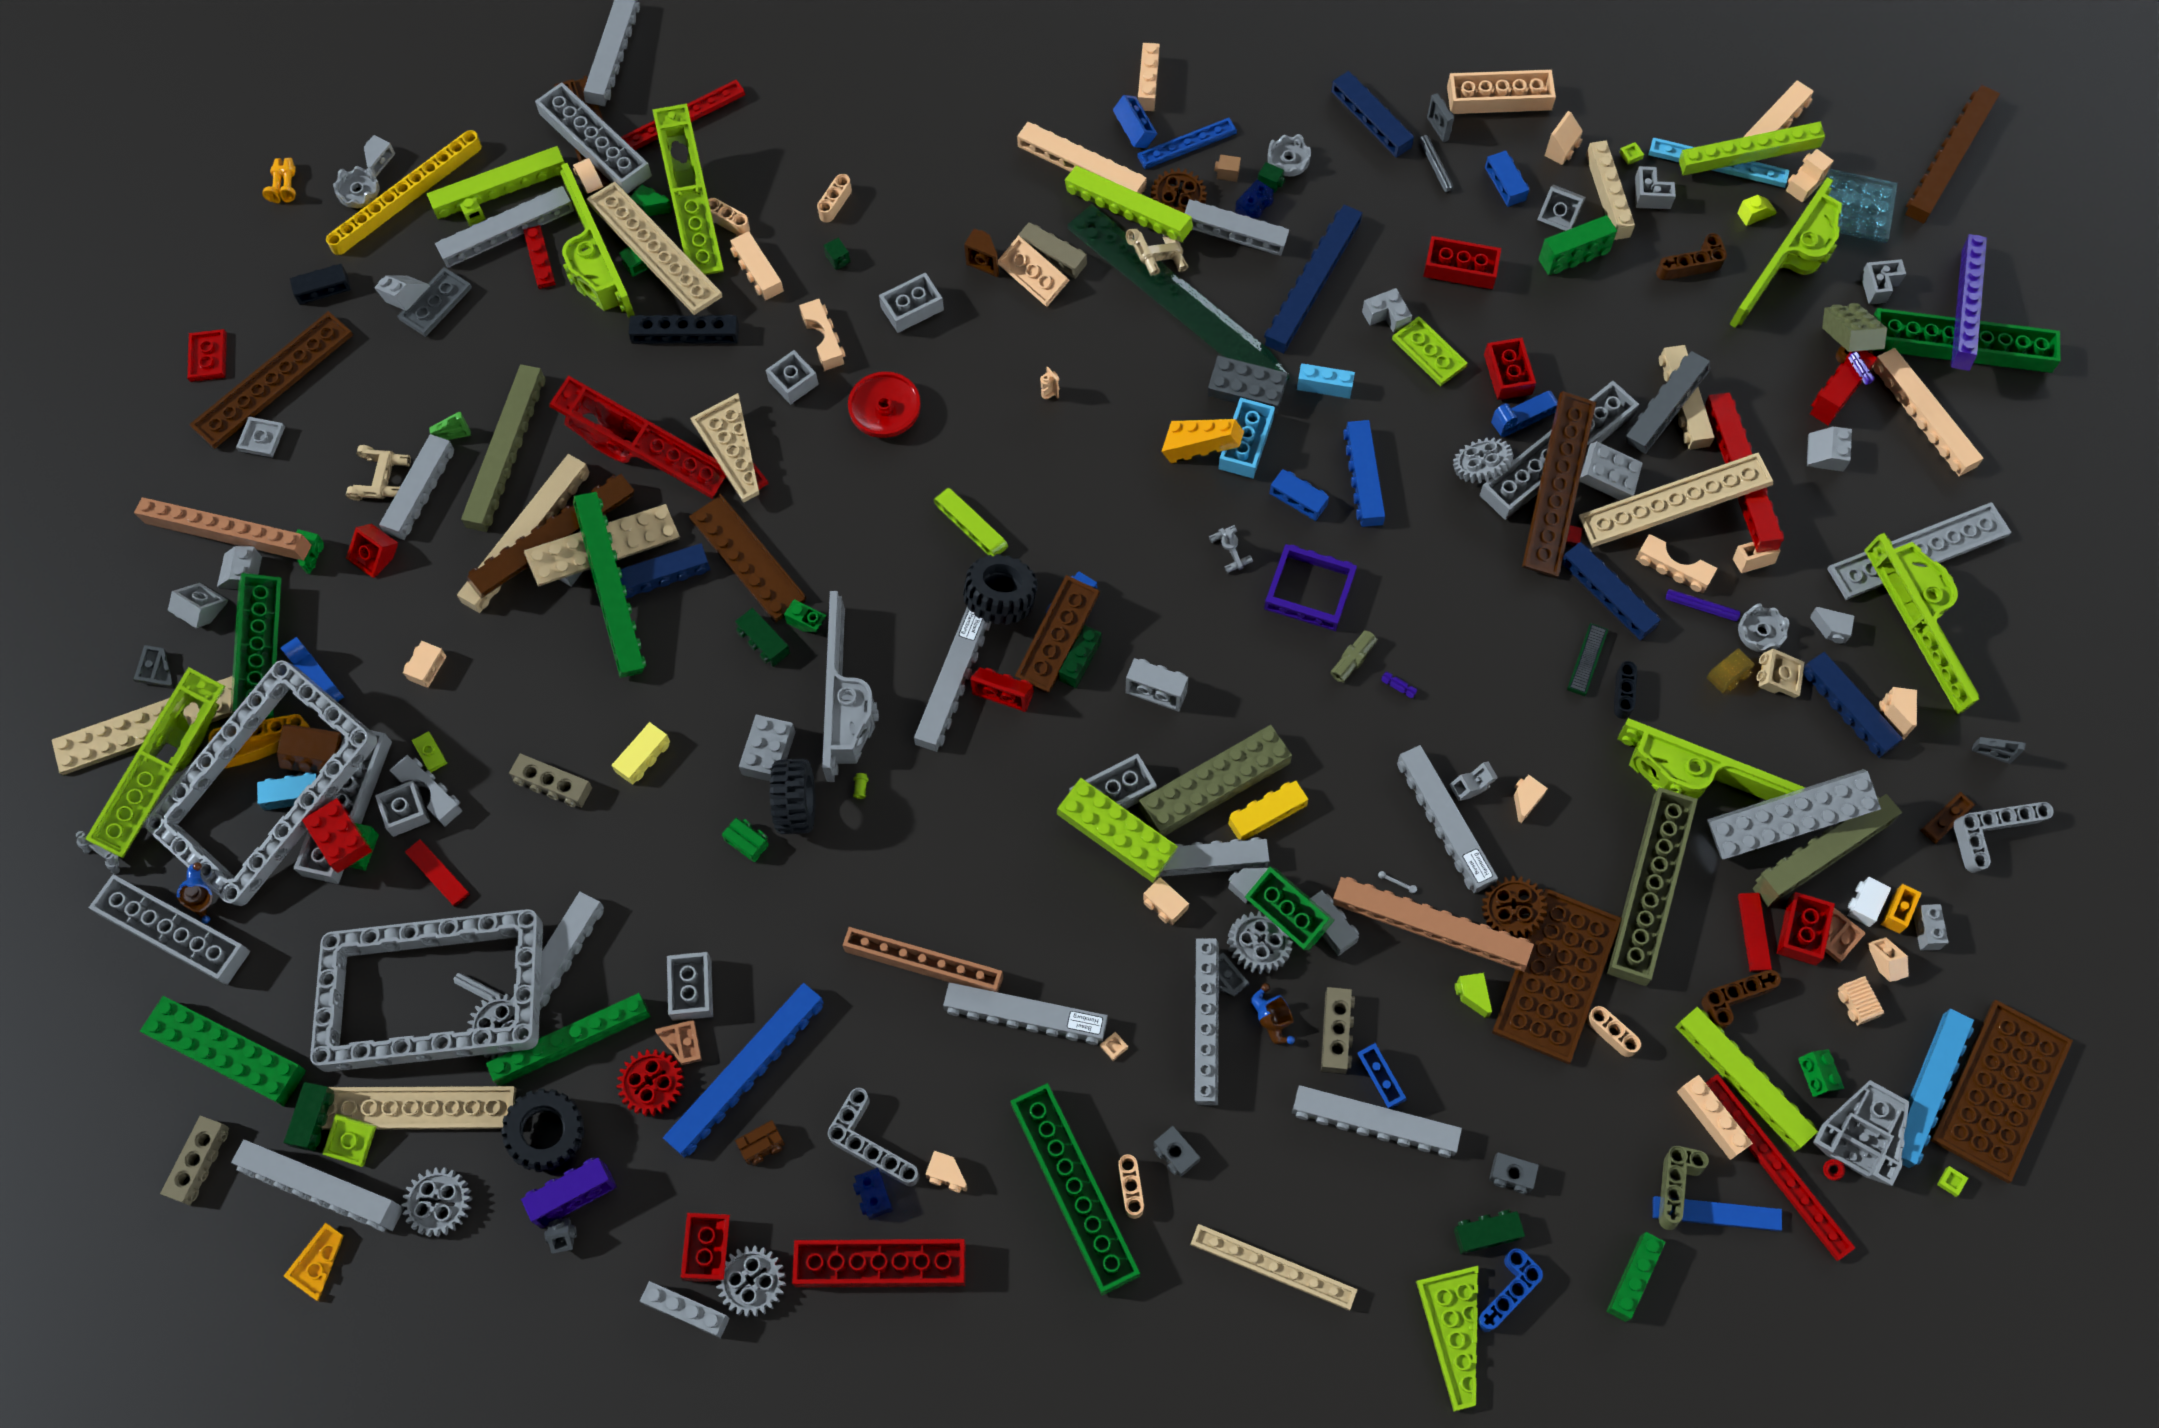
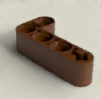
M1710 233L1706 236L1700 251L1662 258L1656 271L1657 277L1662 280H1669L1720 270L1727 256L1721 237L1718 234Z
M1767 970L1711 989L1702 998L1703 1009L1709 1015L1710 1020L1724 1030L1734 1019L1730 1006L1772 992L1780 984L1781 978L1776 971ZM1746 984L1753 986L1754 991H1750ZM1728 990L1733 991L1736 998L1731 997L1728 994ZM1709 997H1714L1717 1000V1004H1713ZM1718 1015L1723 1016L1726 1023H1722L1718 1019Z

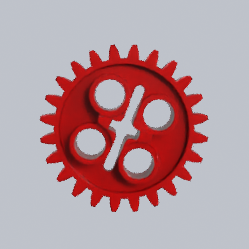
M646 1049L645 1055H642L639 1051L637 1059L630 1056L632 1062H624L627 1068L620 1069L619 1071L623 1076L617 1077V1080L622 1083L616 1087L618 1090H623L618 1093V1096L620 1098L625 1097L622 1103L624 1105L628 1104L627 1108L630 1111L635 1108L634 1112L637 1115L641 1110L644 1116H647L648 1111H650L652 1116H655L656 1110L663 1114V1107L670 1110L669 1103L673 1102L676 1104L677 1101L674 1097L681 1096L682 1094L678 1089L684 1088L683 1084L679 1083L685 1080V1078L679 1075L683 1070L676 1068L679 1065L677 1060L673 1061L672 1055L666 1058L665 1051H662L659 1055L657 1049L653 1051V1054ZM657 1064V1070L650 1073V1066ZM641 1077L639 1084L632 1085L634 1078ZM650 1079H651L652 1082L654 1083V1084L651 1085V1086H650L649 1083H648V1081H649ZM664 1080H669V1085L666 1088H660ZM652 1093L650 1100L643 1101L645 1094Z

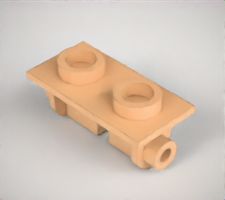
M1046 367L1047 373L1040 378L1041 396L1044 399H1049L1055 395L1058 399L1060 390L1058 384L1059 377L1055 371L1052 372L1049 367Z

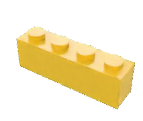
M1297 781L1287 782L1278 791H1270L1258 802L1254 800L1247 805V808L1243 810L1238 809L1231 813L1228 824L1236 837L1245 841L1307 806L1309 799Z

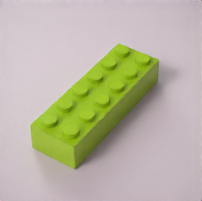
M1082 778L1078 780L1057 808L1058 816L1152 883H1154L1176 853L1177 845Z

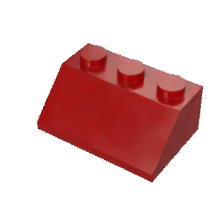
M980 667L970 679L973 695L1023 712L1027 711L1034 694V687L1030 682L1014 679L1008 674L996 673L990 668L984 669Z
M687 1213L681 1268L682 1281L711 1282L724 1280L730 1215Z

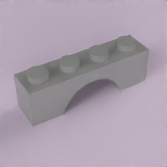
M406 755L390 769V772L401 784L413 781L417 787L428 788L431 792V799L427 809L444 827L447 826L462 812V809L458 806L461 802L454 795L449 796L446 793L448 789L441 782L437 784L434 781L435 776L429 770L424 772L421 769L423 767L422 763L416 757L412 760Z
M650 1281L640 1299V1302L644 1305L680 1319L720 1339L730 1319L721 1312Z

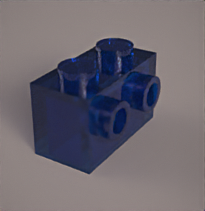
M1257 179L1236 201L1235 212L1253 219L1259 218L1263 210L1272 204L1274 190Z
M879 1168L854 1176L856 1183H853L856 1195H861L863 1202L859 1203L863 1215L867 1214L870 1220L893 1211Z

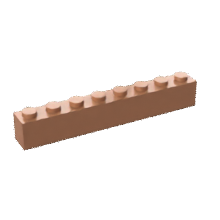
M852 927L848 928L842 945L846 953L950 983L999 993L1003 981V972L1001 970Z

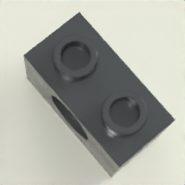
M1174 1126L1154 1141L1153 1146L1155 1148L1153 1150L1160 1159L1164 1158L1169 1163L1167 1165L1168 1169L1174 1175L1178 1174L1180 1178L1200 1161L1199 1155ZM1176 1148L1181 1152V1155L1175 1158L1170 1155L1169 1151Z
M1498 1152L1494 1156L1489 1181L1494 1182L1495 1186L1502 1188L1509 1186L1514 1188L1515 1192L1527 1194V1192L1530 1193L1534 1188L1539 1165ZM1509 1170L1516 1171L1518 1179H1512L1508 1174Z

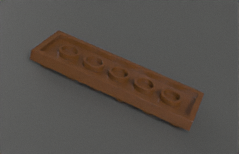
M1068 575L1065 576L1015 677L1026 680L1033 686L1050 693L1059 676V670L1077 640L1100 594L1099 590Z

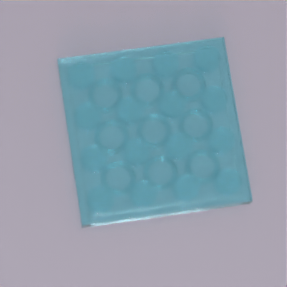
M1829 169L1825 180L1827 177L1833 180L1829 196L1842 203L1838 221L1839 233L1887 243L1890 236L1898 183Z

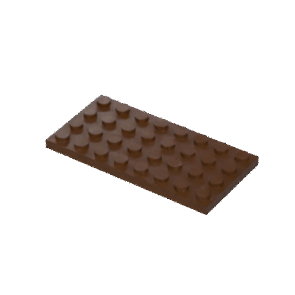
M1545 888L1542 896H1546L1547 899L1544 902L1548 905V909H1545L1547 916L1543 917L1544 924L1538 923L1539 930L1532 928L1533 935L1530 933L1527 935L1526 939L1534 944L1525 972L1515 969L1492 1033L1570 1064L1622 918Z
M1994 1000L1930 1141L2006 1183L2012 1182L2073 1040L2000 1001Z

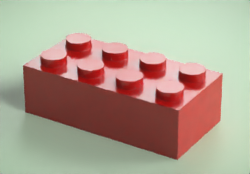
M1431 236L1423 277L1493 289L1497 277L1501 248Z
M1866 350L1855 351L1860 354V360L1863 359L1868 369L1871 370L1877 357ZM1850 352L1847 355L1844 363L1840 364L1834 376L1832 375L1829 378L1826 386L1822 387L1811 404L1813 409L1810 415L1828 426L1863 382V377H1860L1853 367L1854 363L1852 364L1848 359L1850 354L1854 352Z

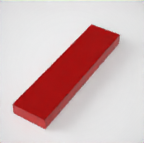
M421 839L405 851L410 859L454 907L470 895Z
M1739 893L1738 900L1750 972L1772 970L1760 893Z

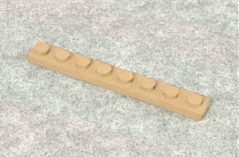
M1198 1224L1190 1244L1349 1311L1358 1290Z

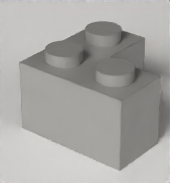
M1639 166L1634 179L1636 208L1671 209L1676 197L1675 182H1658L1657 167Z
M1902 259L1869 262L1865 265L1860 276L1868 303H1886L1893 292L1892 287L1900 286L1906 276Z
M1397 288L1364 300L1362 313L1369 325L1386 320L1392 332L1396 333L1411 322L1412 314Z

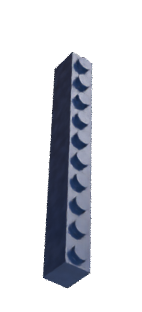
M1343 205L1341 210H1337L1334 222H1330L1327 227V234L1321 237L1318 249L1315 248L1313 250L1311 261L1306 262L1303 269L1304 273L1298 276L1295 288L1290 289L1288 300L1283 301L1280 307L1281 312L1279 315L1276 314L1274 316L1272 327L1267 328L1264 338H1266L1265 346L1283 354L1286 352L1358 229L1363 212L1347 205Z

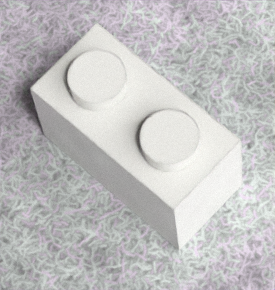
M1868 877L1864 882L1860 881L1855 890L1858 894L1856 898L1853 897L1848 905L1850 911L1847 916L1868 927L1872 926L1877 921L1891 887L1871 877Z

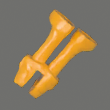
M275 158L270 169V173L273 176L272 187H265L262 191V196L266 200L280 203L282 199L284 202L289 203L295 199L296 192L291 187V179L295 175L296 167L292 158H284V163L281 158ZM284 178V185L281 187V180Z

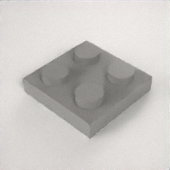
M248 417L236 448L240 452L273 458L285 426L280 422Z

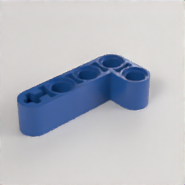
M1546 391L1513 408L1507 403L1503 404L1495 410L1491 423L1501 437H1506L1555 413L1558 400L1551 391Z
M297 637L281 647V650L294 666L298 667L333 699L339 702L344 698Z
M1521 1249L1511 1250L1504 1259L1505 1266L1516 1277L1478 1316L1477 1326L1484 1332H1490L1495 1329L1543 1278L1541 1268ZM1511 1255H1517L1520 1258V1265L1512 1263ZM1530 1270L1536 1274L1535 1281L1528 1279L1527 1271ZM1514 1285L1521 1288V1296L1513 1293L1512 1287ZM1498 1301L1506 1302L1507 1311L1499 1309ZM1494 1313L1496 1316L1490 1321L1491 1324L1486 1325L1484 1323L1485 1318Z

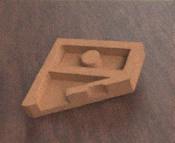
M1836 908L1833 911L1825 952L1840 963L1866 933Z
M694 1020L655 1029L657 1035L681 1065L702 1061Z

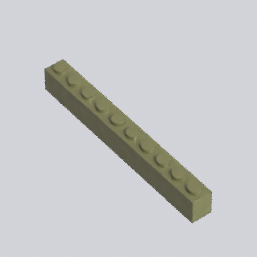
M521 364L519 366L461 518L464 526L468 529L487 532L489 526L493 523V514L499 507V498L505 491L506 480L511 475V467L517 459L516 453L518 448L522 446V437L524 432L528 430V422L534 414V406L539 400L541 387L545 385L546 379L541 368Z

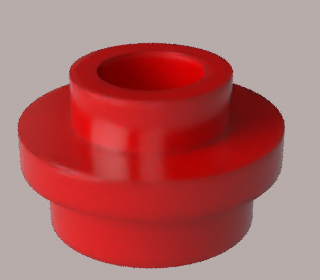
M1829 1159L1823 1165V1173L1830 1180H1839L1845 1174V1167L1841 1161ZM1837 1166V1172H1830V1167Z

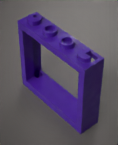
M1285 544L1265 600L1264 609L1336 631L1357 566L1349 561L1343 562L1332 556L1320 555L1313 550L1307 551L1296 545ZM1287 557L1348 575L1335 615L1274 597Z

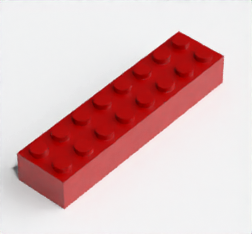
M965 1239L794 1240L792 1284L795 1287L965 1286Z

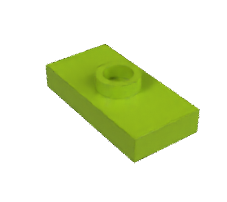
M429 731L412 740L430 772L447 764Z

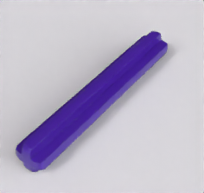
M1669 589L1666 593L1665 599L1733 621H1738L1741 612L1739 610Z

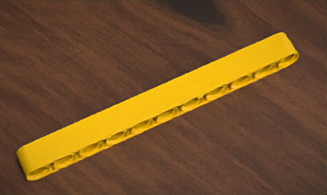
M473 130L464 132L329 233L326 237V242L333 254H344L478 153L482 145L477 133Z

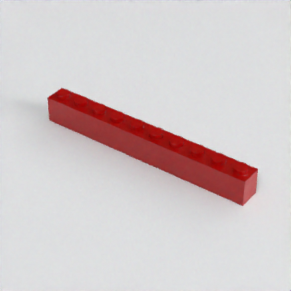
M1730 392L1708 395L1705 409L1725 464L1752 455L1751 443L1747 441L1746 429L1742 427L1741 416L1737 413L1736 402L1732 399ZM1767 487L1737 497L1756 552L1779 550L1781 543L1784 541V533L1780 531L1778 517L1773 512V503L1771 500L1769 501L1767 495Z

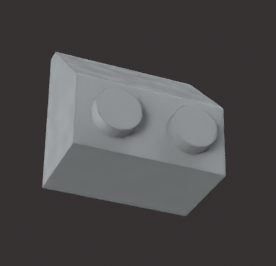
M1552 185L1537 220L1565 231L1572 229L1586 197Z
M386 275L374 288L386 303L407 311L430 286L410 276Z
M1830 427L1809 433L1807 467L1844 472L1851 461L1852 429Z
M235 546L224 554L217 584L219 589H238L241 573L259 574L262 556L255 547Z
M197 583L172 591L168 611L186 621L192 627L198 628L210 624L224 608L228 600L203 584Z

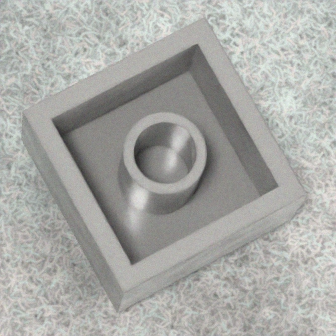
M795 350L766 369L768 381L790 405L819 385L816 372Z
M413 781L375 795L385 828L393 837L430 823L420 790Z

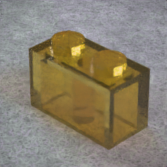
M1738 648L1715 666L1706 678L1723 694L1728 689L1730 691L1735 689L1739 684V680H1746L1753 673L1751 670L1755 664Z

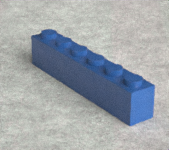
M1369 420L1347 422V427L1343 430L1344 440H1347L1348 443L1346 445V455L1350 456V461L1348 462L1349 472L1353 474L1351 486L1355 488L1356 492L1354 493V504L1358 505L1356 518L1360 520L1361 527L1383 525L1385 512Z

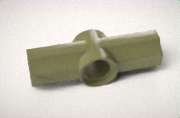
M1364 630L1354 644H1350L1347 647L1340 661L1331 670L1330 674L1335 680L1344 683L1354 669H1358L1361 666L1368 652L1377 643L1378 639L1373 633Z

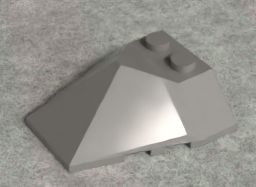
M1869 1080L1821 1125L1813 1143L1828 1157L1841 1161L1843 1165L1864 1177L1893 1186L1902 1168L1901 1159L1905 1143L1904 1133L1907 1125L1909 1101Z

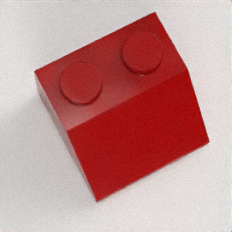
M372 523L356 527L346 559L374 578L394 558L398 542Z

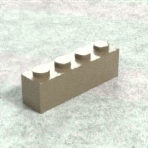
M1028 222L1019 233L1022 239L1054 267L1074 279L1087 265V254L1084 251L1076 249L1067 241H1062L1054 234L1042 230L1038 225Z

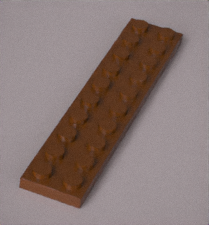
M328 311L190 423V427L213 449H216L244 426L248 417L256 416L351 338L353 333Z
M1564 391L1559 394L1522 564L1523 568L1555 578L1559 577L1596 406L1594 401Z

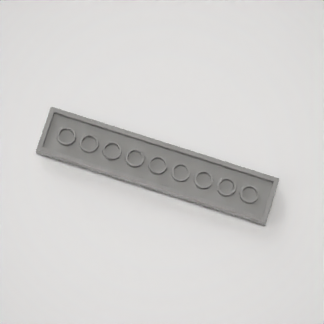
M1990 502L1891 542L1894 549L1913 542L1930 559L1941 563L2007 537L2011 534V531L1993 503ZM1865 552L1832 564L1827 568L1846 600L1884 585ZM1913 563L1916 566L1927 567L1923 564Z

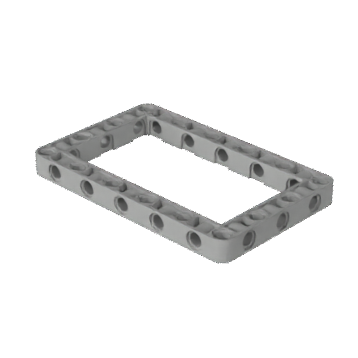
M283 660L277 661L151 812L145 822L146 829L187 867L196 862L201 863L202 880L223 901L237 906L246 905L307 831L302 819L331 802L375 748L377 737L298 667ZM289 689H291L293 694L305 705L318 712V716L333 729L341 732L345 736V743L336 754L332 755L319 771L320 774L304 789L295 800L294 806L285 816L281 817L268 833L269 836L260 847L254 850L242 865L243 868L234 876L178 824Z
M526 909L326 933L320 943L310 1053L311 1062L324 1072L534 1048L539 1040L542 920L533 910ZM518 937V946H516L515 954L517 976L516 984H514L513 999L515 1021L512 1022L510 1027L476 1028L458 1033L454 1031L431 1033L429 1036L415 1037L414 1035L389 1038L386 1041L351 1042L349 1045L340 1046L348 956ZM530 995V997L524 1001L525 997ZM528 1034L527 1038L522 1040L523 1036ZM488 1038L487 1042L482 1044L483 1040Z

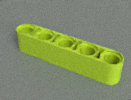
M950 488L945 489L934 499L936 506L986 554L995 556L1008 548L1004 538Z

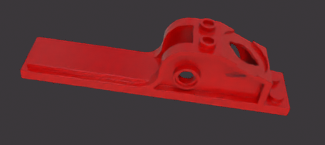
M569 375L550 402L549 407L566 416L564 424L586 440L594 449L618 462L627 463L631 457L640 458L711 499L714 498L726 478L725 473L715 458ZM593 414L600 424L583 417V415ZM626 437V438H628V439H630V440H633V442H630V441H628V440H624V438Z

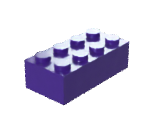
M590 1158L583 1163V1166L566 1171L564 1173L565 1176L547 1181L545 1186L539 1190L533 1189L525 1194L526 1197L522 1198L521 1201L531 1222L542 1229L548 1225V1222L562 1218L617 1188L607 1165L599 1158Z

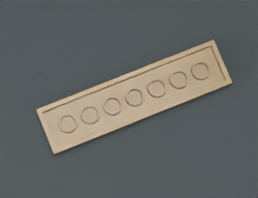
M666 504L609 522L608 526H606L607 532H611L613 539L611 547L612 550H616L618 560L679 540L680 538ZM581 532L524 550L538 586L591 569Z

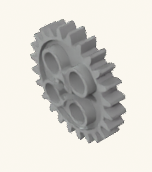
M1494 437L1490 441H1488V438H1485L1484 441L1478 439V443L1472 441L1470 446L1464 445L1465 450H1459L1460 454H1455L1456 458L1453 459V466L1456 475L1460 479H1465V482L1470 479L1471 483H1474L1476 480L1481 483L1484 479L1488 482L1489 478L1495 480L1496 475L1502 476V471H1508L1507 467L1512 466L1511 462L1514 461V455L1511 446L1507 445L1506 441L1502 442L1501 439L1496 441Z
M1258 911L1257 916L1250 912L1248 917L1243 914L1241 919L1237 918L1228 933V937H1230L1227 941V944L1230 945L1228 951L1234 952L1232 958L1238 957L1237 964L1243 962L1244 969L1249 966L1252 973L1255 968L1258 969L1259 974L1262 973L1263 969L1270 973L1271 967L1277 971L1279 966L1283 967L1285 961H1288L1292 951L1290 947L1293 941L1289 940L1290 937L1266 916L1262 917L1260 911Z
M497 994L496 1000L492 996H489V1002L482 1000V1007L475 1006L478 1011L477 1014H470L474 1017V1020L467 1022L472 1025V1028L467 1029V1031L483 1028L484 1023L488 1020L491 1022L490 1027L500 1028L499 1025L501 1023L503 1024L502 1027H510L512 1022L515 1021V1019L511 1020L515 1016V1008L513 1007L514 996L510 1000V995L505 994L504 998L502 995ZM504 1008H507V1015L501 1018V1011ZM525 1034L522 1040L527 1038L528 1034ZM488 1038L483 1040L482 1044L486 1043ZM509 1052L485 1054L484 1057L489 1058L491 1056L492 1059H496L498 1056L500 1057Z
M435 1167L433 1174L427 1169L425 1177L420 1173L418 1174V1182L413 1179L411 1180L414 1186L413 1188L406 1187L410 1193L409 1195H403L407 1202L401 1206L408 1209L402 1214L410 1216L406 1222L408 1224L413 1223L411 1226L413 1230L418 1229V1233L421 1235L426 1231V1236L431 1237L434 1232V1235L439 1237L441 1231L443 1234L448 1235V1228L456 1231L455 1224H463L460 1218L468 1217L464 1211L471 1209L466 1203L471 1201L472 1198L466 1196L471 1190L465 1188L468 1182L465 1180L461 1181L463 1177L460 1174L455 1176L456 1172L454 1170L448 1173L446 1168H443L440 1173V1170ZM433 1186L432 1193L426 1195L427 1188ZM454 1189L453 1195L446 1198L447 1191ZM426 1198L432 1201H438L440 1199L444 1203H455V1205L447 1206L445 1204L436 1203L434 1205L428 1201H419V1199ZM427 1206V1207H428L427 1213H426L425 1215L421 1216V1215H420L421 1209H422L423 1207ZM448 1209L447 1217L441 1219V1213Z
M745 1246L744 1253L737 1249L736 1257L729 1254L731 1261H726L724 1280H721L722 1284L716 1286V1288L723 1290L718 1296L720 1298L726 1297L723 1301L725 1306L731 1303L729 1307L731 1312L737 1308L736 1314L739 1316L744 1311L746 1317H749L750 1312H753V1315L757 1317L758 1310L766 1314L765 1307L768 1306L773 1309L771 1302H780L776 1296L777 1294H784L780 1287L786 1286V1283L781 1281L782 1278L786 1277V1274L779 1272L784 1266H776L779 1258L772 1259L773 1252L770 1251L765 1255L766 1249L764 1247L758 1252L757 1246H754L752 1251ZM752 1261L758 1262V1268L755 1271L748 1270V1266ZM764 1268L767 1269L766 1272L760 1274ZM740 1275L741 1282L738 1285H732V1278ZM750 1277L754 1279V1285L749 1284L748 1279ZM766 1277L771 1278L770 1286L763 1288L761 1286L762 1280ZM742 1289L740 1294L737 1295L736 1292ZM751 1291L754 1292V1299L750 1302H745V1294Z

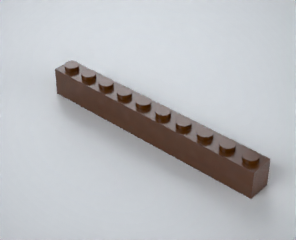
M1982 84L1978 91H1973L1969 98L1972 100L1971 103L1967 101L1962 110L1965 113H1960L1955 122L1958 125H1953L1948 134L1951 137H1946L1941 145L1944 149H1939L1934 157L1937 161H1932L1927 171L1930 173L1924 174L1920 181L1922 186L1918 185L1913 193L1915 198L1911 197L1905 206L1908 208L1906 216L1923 224L1926 222L1999 97V92Z
M622 474L611 476L607 479L606 484L603 486L598 485L591 491L597 492L598 498H602L603 509L601 510L603 515L608 514L634 495V489ZM568 505L562 509V513L558 516L553 515L548 518L543 526L540 527L538 525L533 528L528 536L518 538L515 541L516 544L512 547L507 546L503 548L497 557L494 558L492 556L488 558L482 567L473 568L468 573L467 581L482 599L529 567L524 550L578 533L580 527L574 505Z

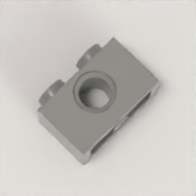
M1941 904L1920 905L1913 913L1920 951L1940 950L1949 943Z

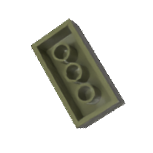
M1851 303L1849 306L1832 305L1831 307L1824 308L1822 328L1848 352L1885 349L1887 327L1860 304Z

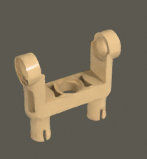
M1138 229L1127 230L1126 241L1129 245L1134 246L1140 261L1146 265L1150 276L1160 273V268L1156 261L1173 260L1178 272L1188 269L1189 266L1183 257V249L1179 241L1172 240L1163 234L1162 238L1165 244L1148 246Z
M359 445L356 454L363 459H367V461L377 462L372 486H350L347 488L346 497L356 501H360L362 498L384 499L386 497H395L400 486H388L392 467L394 465L410 466V455L374 450L370 446Z

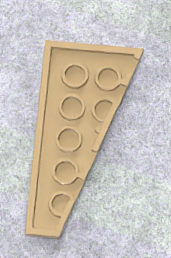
M737 393L690 419L744 503L760 493L740 398Z

